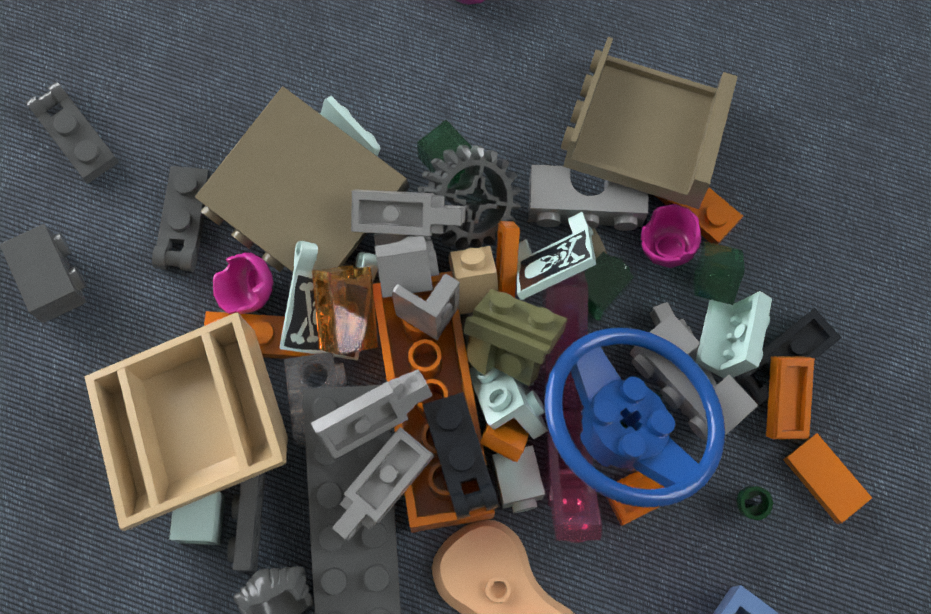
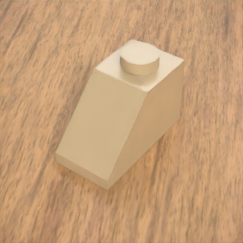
M490 246L450 252L448 256L453 278L460 282V314L472 313L490 289L498 291L497 271Z

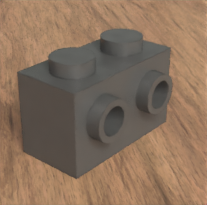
M42 224L0 244V248L29 313L40 322L45 323L87 303L81 290L87 287L85 280L76 266H70L66 256L71 254V250L61 233L55 235L45 224Z

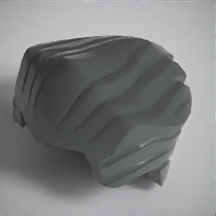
M298 566L282 569H260L248 580L246 586L242 587L240 592L233 596V600L238 605L241 614H303L314 605L311 594L308 593L310 590L308 584H306L305 568Z

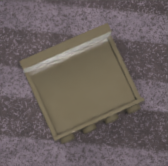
M608 37L603 51L595 50L589 69L590 72L595 73L594 76L587 74L580 93V96L584 97L585 101L577 100L570 122L575 123L576 126L575 128L567 126L560 148L567 151L563 167L699 209L711 182L738 76L723 72L717 88H713L609 56L613 38Z
M282 86L196 194L195 198L205 205L200 212L219 226L224 220L233 226L235 230L231 235L250 249L254 243L266 252L262 259L277 271L281 272L286 267L293 272L296 243L298 241L315 243L318 246V254L312 272L335 276L368 234L366 232L351 231L352 191L358 189L406 192L410 186L407 178Z

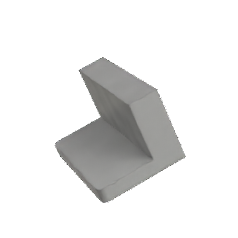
M444 274L427 301H424L400 285H396L392 291L395 314L438 340L459 308L460 282Z

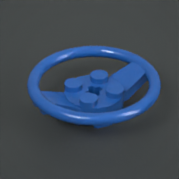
M608 328L592 332L576 340L566 348L554 364L545 392V414L548 429L560 456L576 476L589 487L607 498L623 504L637 507H661L675 504L691 497L712 477L719 465L724 449L725 422L723 411L716 391L707 375L682 349L650 332L632 328ZM621 344L648 349L669 360L689 379L702 401L707 419V443L699 464L669 437L675 428V421L660 397L637 377H629L626 380H622L601 347ZM570 371L584 406L581 413L583 415V431L580 433V436L588 453L605 467L613 465L618 468H628L627 471L637 470L665 488L640 489L623 485L599 472L583 457L570 437L563 414V390ZM620 421L624 422L628 428L625 429Z

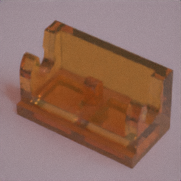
M341 266L312 270L319 350L340 355L377 348L378 341L371 267L353 268V266Z

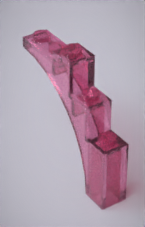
M584 272L575 274L543 290L542 308L567 318L564 333L551 352L546 354L542 363L544 407L546 386L554 364L566 348L588 333L589 287ZM570 371L565 382L562 398L564 420L575 446L593 466V458L585 448L580 433L583 431V415L581 413L584 406ZM543 413V421L547 427V432H545V489L548 506H551L556 541L567 540L580 543L586 540H601L602 522L597 493L577 477L560 456L550 435L546 414Z

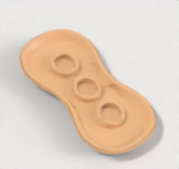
M482 520L462 527L441 545L433 559L432 574L439 595L448 605L461 614H575L542 589L532 573L522 541L512 529L498 521Z

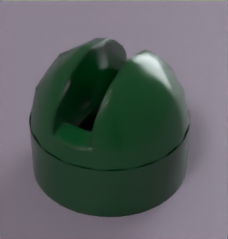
M747 486L739 492L736 498L737 508L740 513L752 520L766 518L773 508L771 494L762 487ZM760 495V502L745 506V500Z

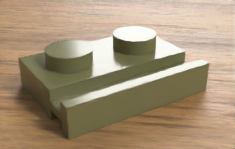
M490 289L474 309L473 315L467 317L463 333L542 365L546 354L551 352L564 333L567 318L552 313L546 308L537 307L516 299L508 293Z

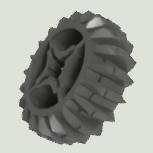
M459 145L456 153L451 149L443 151L444 161L437 158L431 161L435 173L428 171L422 173L424 179L429 181L428 187L420 186L417 190L418 193H435V195L444 196V205L445 200H447L454 206H466L465 223H462L461 226L443 225V233H434L432 236L436 238L442 236L443 245L451 247L455 244L458 250H466L468 246L470 248H480L483 242L489 246L496 245L495 234L497 235L498 223L500 221H513L515 223V218L510 215L511 209L517 210L521 208L518 202L513 201V196L518 195L522 190L519 187L511 186V183L518 175L515 172H506L509 162L506 159L497 160L498 153L496 151L487 150L485 152L483 146L473 145L471 150L468 145ZM465 168V173H461L459 182L454 187L447 188L451 179ZM483 172L491 183L493 196L486 190V177H483ZM458 194L465 196L473 194L474 197L482 198V200L466 202L465 199H460L456 196ZM490 208L487 216L474 226V223H478L480 214Z

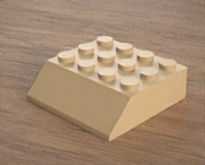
M238 312L84 376L117 519L122 531H126L286 464L288 436L255 330Z

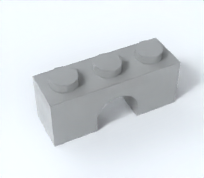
M532 165L529 179L528 222H537L542 227H556L560 223L569 224L568 218L583 212L586 222L591 229L599 225L614 226L617 230L629 231L643 226L648 215V193L605 180L602 193L595 196H586L577 192L572 186L570 179L571 169L563 166Z
M374 233L376 259L383 298L392 296V291L396 285H400L411 293L433 290L431 276L439 275L436 252L430 236Z
M673 313L650 331V333L673 343L688 355L700 344ZM634 346L630 354L634 358L632 363L637 371L647 379L652 377L662 388L660 394L672 408H680L690 419L688 424L692 431L702 440H707L708 428L705 410L696 389L679 368L663 356L648 349ZM730 374L713 386L723 411L725 435L758 406Z

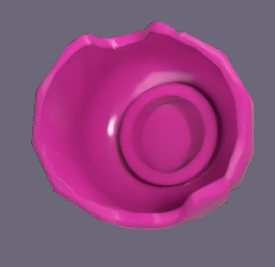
M677 204L660 206L654 209L650 221L642 227L641 245L644 254L654 264L668 268L688 263L695 256L701 244L698 217L689 208Z
M251 252L228 257L226 259L229 263L223 271L215 273L213 277V293L219 308L228 314L236 312L246 314L261 309L270 298L274 284L269 266L262 258Z

